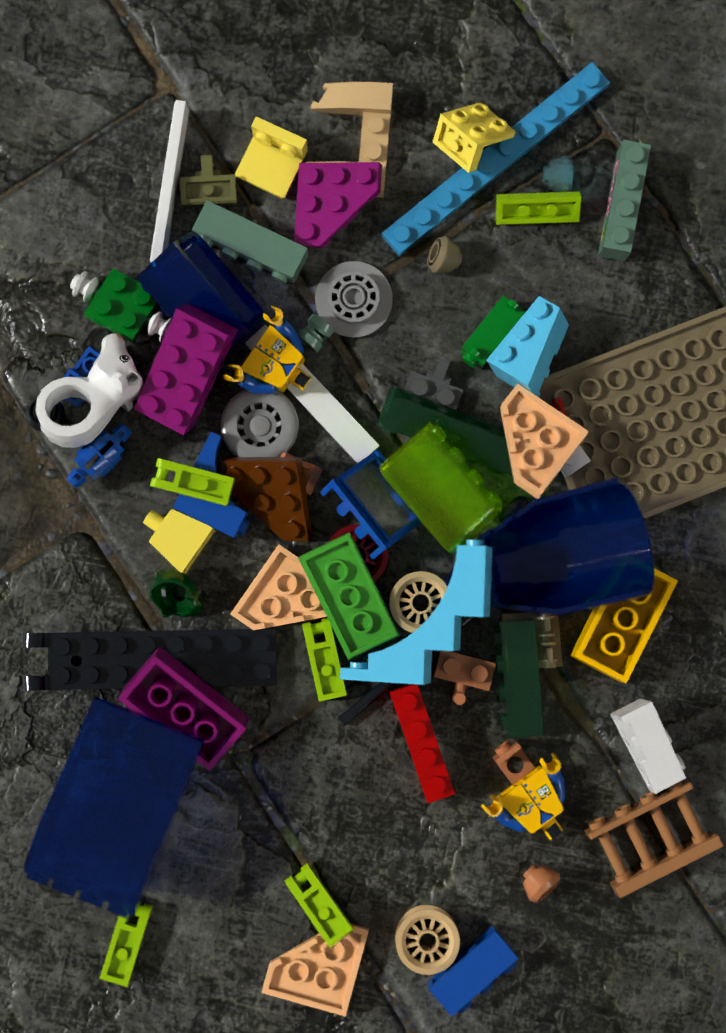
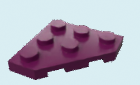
M299 163L294 242L307 248H324L341 228L344 229L360 213L359 210L370 200L373 201L380 194L381 163Z

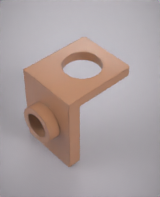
M507 740L494 750L496 754L492 756L511 784H515L535 768L522 751L520 744L515 740L511 743ZM517 756L522 759L523 768L520 772L512 773L508 770L507 762L511 757Z

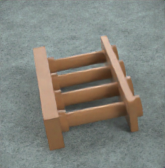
M683 780L657 794L649 792L639 798L641 802L633 806L625 804L614 810L615 815L607 819L599 817L588 824L589 828L584 830L588 838H599L616 873L614 876L615 880L609 883L619 898L723 847L718 835L711 831H703L685 795V792L694 788L691 782ZM675 798L693 834L691 837L692 841L684 845L677 843L659 805ZM647 811L650 812L667 846V854L659 858L651 855L634 821L635 817ZM621 824H624L642 860L640 863L641 867L633 871L626 869L608 833L609 830Z

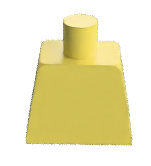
M152 509L143 521V524L155 531L149 542L178 571L184 574L187 573L216 531L209 525L174 509H171L166 517Z

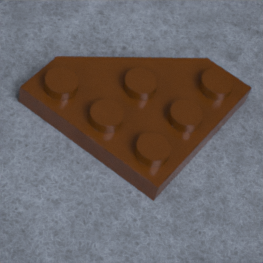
M225 457L220 460L223 475L235 479L232 494L283 541L309 542L313 538L301 457Z

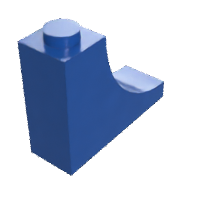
M213 432L210 433L193 466L194 468L219 474L218 459L224 442L221 436ZM179 494L173 506L175 510L209 525L234 539H237L238 535L243 536L250 524V521L247 520L249 514L237 507L231 500H229L228 507Z

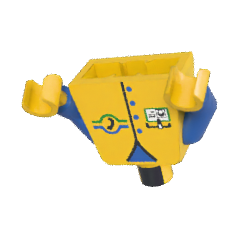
M271 306L276 312L275 317L270 319L268 315L263 314V318L265 321L274 324V327L270 325L241 367L234 364L228 365L235 371L233 377L229 375H223L226 381L237 382L239 386L253 394H274L277 391L283 393L290 383L304 391L312 379L310 375L300 369L305 361L302 355L304 347L296 330L283 318L281 309Z
M551 753L553 759L549 763H545L541 758L539 762L542 767L538 765L496 797L490 795L493 803L489 807L482 804L483 810L489 816L494 817L501 825L515 831L523 832L528 830L532 834L541 828L549 840L557 837L563 831V828L555 817L564 810L562 803L565 800V786L560 770L561 763L556 755Z

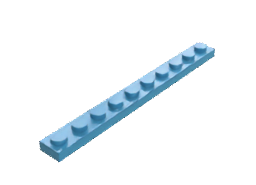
M591 62L512 127L516 131L513 138L491 144L483 150L476 171L468 173L461 168L382 233L384 240L400 257L605 90L610 82Z

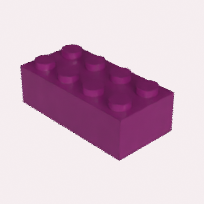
M188 303L176 308L134 410L182 435L193 429L238 329Z
M160 646L123 688L118 698L119 701L209 771L247 729L249 717Z

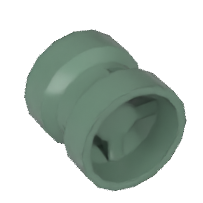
M312 314L308 319V325L304 329H300L297 334L302 344L311 351L318 353L322 348V342L325 338L331 337L334 329L321 317Z

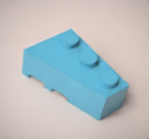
M538 296L486 360L496 377L513 387L519 384L537 397H540L539 391L544 378H548L550 373L549 366L553 356L557 355L569 326L560 307Z

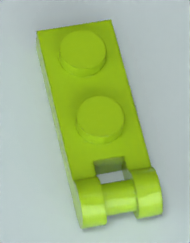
M160 458L157 459L155 467L158 469L156 477L151 480V487L228 507L235 482L234 478ZM169 471L176 472L173 483L166 481Z
M328 618L321 619L322 622L311 624V622L302 623L319 702L347 696L344 680L340 679L341 666L333 629ZM324 633L326 641L315 644L314 635Z
M308 862L301 867V872L296 876L291 875L285 880L286 885L329 948L335 946L355 930ZM309 881L312 886L304 892L301 885Z
M126 897L121 906L99 979L128 987L153 905L144 903L142 906L133 903V899ZM129 914L139 917L137 925L127 922Z

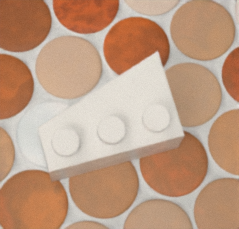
M638 699L610 714L649 791L657 794L686 779L683 772L686 767L681 757L675 754L671 745V737L663 727L652 701Z

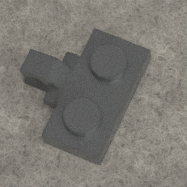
M439 358L435 372L428 370L425 376L411 371L401 398L454 417L463 389L449 385L451 378L445 375L450 361Z

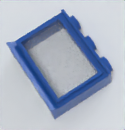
M378 449L337 478L332 479L320 492L324 497L335 490L343 500L337 507L339 515L345 516L352 512L361 523L355 529V535L362 539L369 534L379 547L370 554L372 559H375L430 516L422 502L415 497L406 482L400 478L390 465L388 459Z

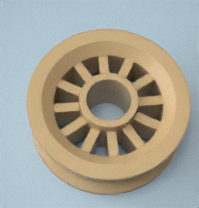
M424 571L412 572L402 577L393 587L389 598V608L394 621L402 629L410 633L416 631L422 625L419 624L420 615L422 614L424 621L428 619L427 612L430 614L434 612L431 607L436 608L439 605L432 603V601L443 598L448 588L446 583L435 574ZM415 582H422L420 591H418ZM426 583L432 585L427 593L425 592ZM408 585H412L414 594L406 588ZM436 589L439 594L430 597V594ZM405 592L410 599L401 598V593ZM416 595H423L427 598L428 607L424 611H417L413 607L412 601ZM399 601L409 603V605L400 608ZM411 609V612L405 618L402 611ZM414 613L416 614L415 623L409 621Z
M420 905L410 909L402 916L396 928L395 941L398 955L401 961L416 973L423 975L440 973L447 969L458 955L460 937L456 924L445 910L437 906ZM424 919H430L429 925L425 924ZM419 920H421V927L416 924ZM435 920L438 921V922H440V923L434 928ZM410 927H412L416 932L409 931ZM444 927H445L446 930H447V931H444V932H440ZM425 933H430L435 936V941L431 945L425 946L419 942L420 937ZM406 937L412 938L413 940L406 941ZM439 947H443V948H446V949H445V951L443 952ZM421 951L420 958H417L416 955ZM434 952H436L439 955L437 958H434ZM426 954H429L430 960H425Z

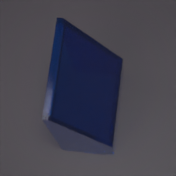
M95 697L36 829L23 867L25 868L24 873H27L26 878L45 886L48 884L49 879H52V889L72 897L79 890L81 891L79 900L102 908L106 901L109 902L107 911L127 918L128 915L134 917L153 881L204 739Z

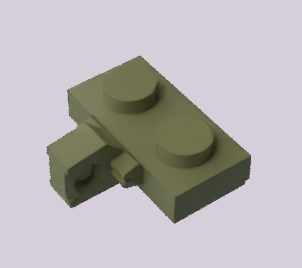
M201 155V171H195V176L180 177L182 208L202 207L206 200L218 206L237 205L235 174L221 175L220 170H214L212 155Z

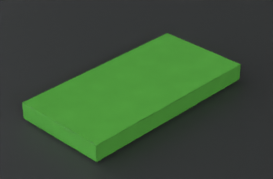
M350 532L298 557L348 660L400 636Z

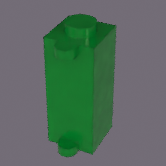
M503 295L462 346L460 354L463 355L462 360L472 368L477 366L482 370L487 364L486 360L525 314L514 300H509Z

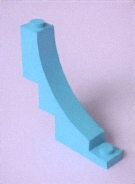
M466 540V545H457L456 561L451 580L443 598L431 616L407 638L386 649L368 654V668L367 662H350L349 667L340 668V679L418 685L431 683L432 650H460L461 616L490 617L492 547L484 546V540Z

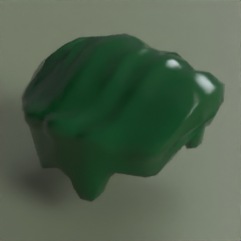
M166 568L163 571H157L156 577L153 578L149 586L150 598L161 611L162 617L166 618L172 615L193 617L202 612L203 606L199 601L200 593L196 589L195 583L186 574Z

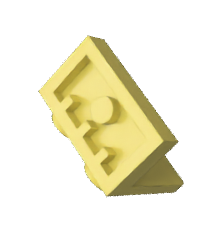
M475 103L442 113L433 143L470 173L477 170L485 146L513 138L516 131L507 125L505 120L500 119L490 111L485 104Z
M255 117L251 125L253 138L236 170L235 176L244 182L281 199H285L299 171V163L303 162L308 152L307 139L259 117Z

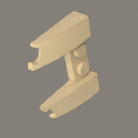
M341 82L324 84L323 89L326 92L319 103L313 101L311 112L363 116L359 162L381 163V190L377 197L383 198L393 83ZM332 161V162H306V163H341V162H340V161Z

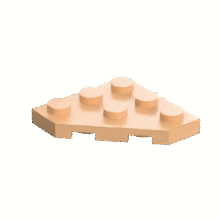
M517 384L501 404V417L514 483L539 500L586 438L589 431Z
M278 544L230 614L252 630L327 617L298 557L280 544Z
M351 923L355 930L332 948L328 947L320 933L271 960L261 993L346 1017L369 928Z

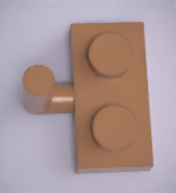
M440 650L433 677L456 682L452 700L456 704L462 705L466 700L464 696L466 686L490 690L496 663Z

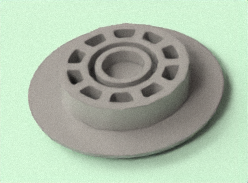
M359 261L344 262L331 268L321 278L315 294V304L319 317L326 321L334 329L335 333L346 337H362L379 329L387 320L393 301L392 290L386 277L374 266ZM337 295V300L332 301V297ZM371 295H375L376 300H371ZM369 305L373 307L370 312L367 311ZM338 306L342 309L340 313L335 309ZM363 313L364 316L356 317L357 314ZM345 314H351L352 318L345 317Z
M245 389L233 396L225 406L221 416L220 428L224 443L236 457H280L283 452L287 453L294 445L298 435L299 420L295 407L281 392L253 394ZM262 405V409H255V406ZM267 407L274 409L273 412L267 411ZM251 408V412L246 415L244 412ZM277 415H279L281 418V421L276 422L275 417ZM240 418L244 419L243 425L239 424ZM278 427H281L280 434L276 433ZM240 430L245 432V435L242 437L239 434ZM272 438H276L275 441L269 443ZM250 439L253 441V444L250 445L246 441ZM265 443V446L258 447V444Z

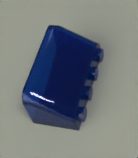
M189 232L173 242L136 277L144 291L152 295L160 305L163 313L170 316L171 319L176 308L188 303L238 329L230 348L264 319L262 307L206 241L195 232Z

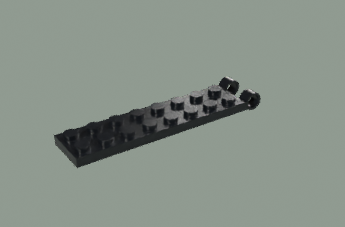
M276 628L258 630L23 633V648L48 647V676H23V691L123 689L159 646L210 687L277 686ZM76 655L82 658L80 666H74L72 663V659Z

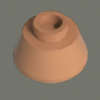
M534 864L523 874L525 878L523 886L530 901L536 903L547 897L560 883V874L545 865L538 867Z

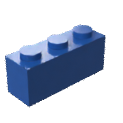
M492 925L457 955L454 962L447 969L434 975L427 982L428 988L451 1017L457 1012L461 1014L471 1006V1000L478 993L483 995L494 985L493 980L501 973L502 975L508 974L516 966L515 961L518 957L511 946Z

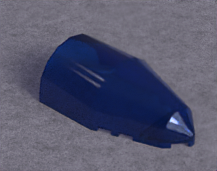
M618 477L535 499L516 514L504 519V522L492 530H488L474 539L484 540V546L492 547L490 607L565 615L648 596L653 591L655 581L654 560L644 517L630 487ZM454 566L449 576L445 577V583L447 586L449 585V582L451 580Z

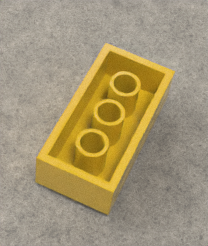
M628 554L621 555L569 656L618 682L627 683L678 580Z

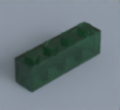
M529 618L498 621L499 628H494L495 645H500L501 656H496L497 673H503V685H498L499 701L505 702L506 713L500 714L502 731L507 730L509 738L544 736L535 620Z

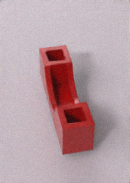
M408 684L390 690L389 693L427 803L454 795L455 792L418 684Z

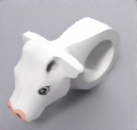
M117 333L106 335L103 338L101 352L87 377L59 378L40 390L41 393L37 397L36 414L41 425V431L51 442L68 448L87 445L102 432L120 406L129 412L133 408V401L138 400L144 382L127 351L124 338ZM70 397L81 398L91 405V411L88 416L79 424L61 426L50 419L53 407L61 400Z

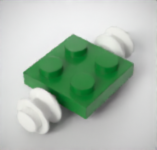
M113 268L101 287L99 278L88 279V272L86 271L76 274L71 282L70 288L73 289L72 295L74 297L82 294L84 302L92 300L84 312L85 318L113 333H117L132 343L136 341L144 326L147 325L148 336L151 337L156 333L159 335V341H163L173 317L165 320L162 311L152 315L162 299L161 293Z

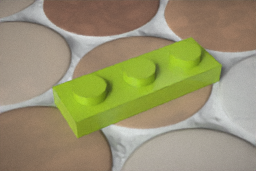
M580 191L497 194L496 224L579 222L581 194Z

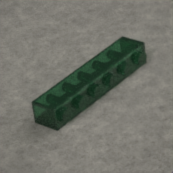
M394 386L391 387L377 425L382 426L386 432L406 435L415 443H427L435 446V449L441 453H453L461 456L468 463L485 465L494 473H506L513 476L504 428Z

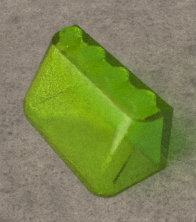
M429 421L389 454L381 463L379 469L388 483L449 553L454 554L457 552V545H465L466 540H471L502 511V501L494 491L491 490L489 492L482 484L484 480L475 469L470 470L464 463L465 457L456 447L452 448L445 440L447 436L438 425L433 426Z

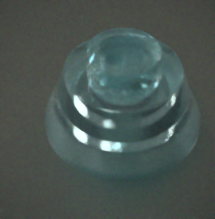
M567 155L550 160L548 166L543 167L542 180L543 183H547L548 189L556 192H569L571 190L573 162Z

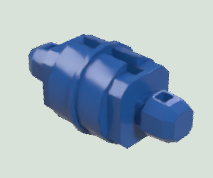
M120 424L111 431L113 433L111 436L103 430L91 443L83 445L76 452L78 457L74 460L79 468L72 470L68 475L67 481L77 488L87 481L85 479L87 476L95 481L99 476L103 479L111 470H114V467L122 459L120 455L124 452L119 443H124L131 434L129 428L124 424ZM111 442L113 446L102 456L99 452ZM97 456L99 460L88 470L85 466Z

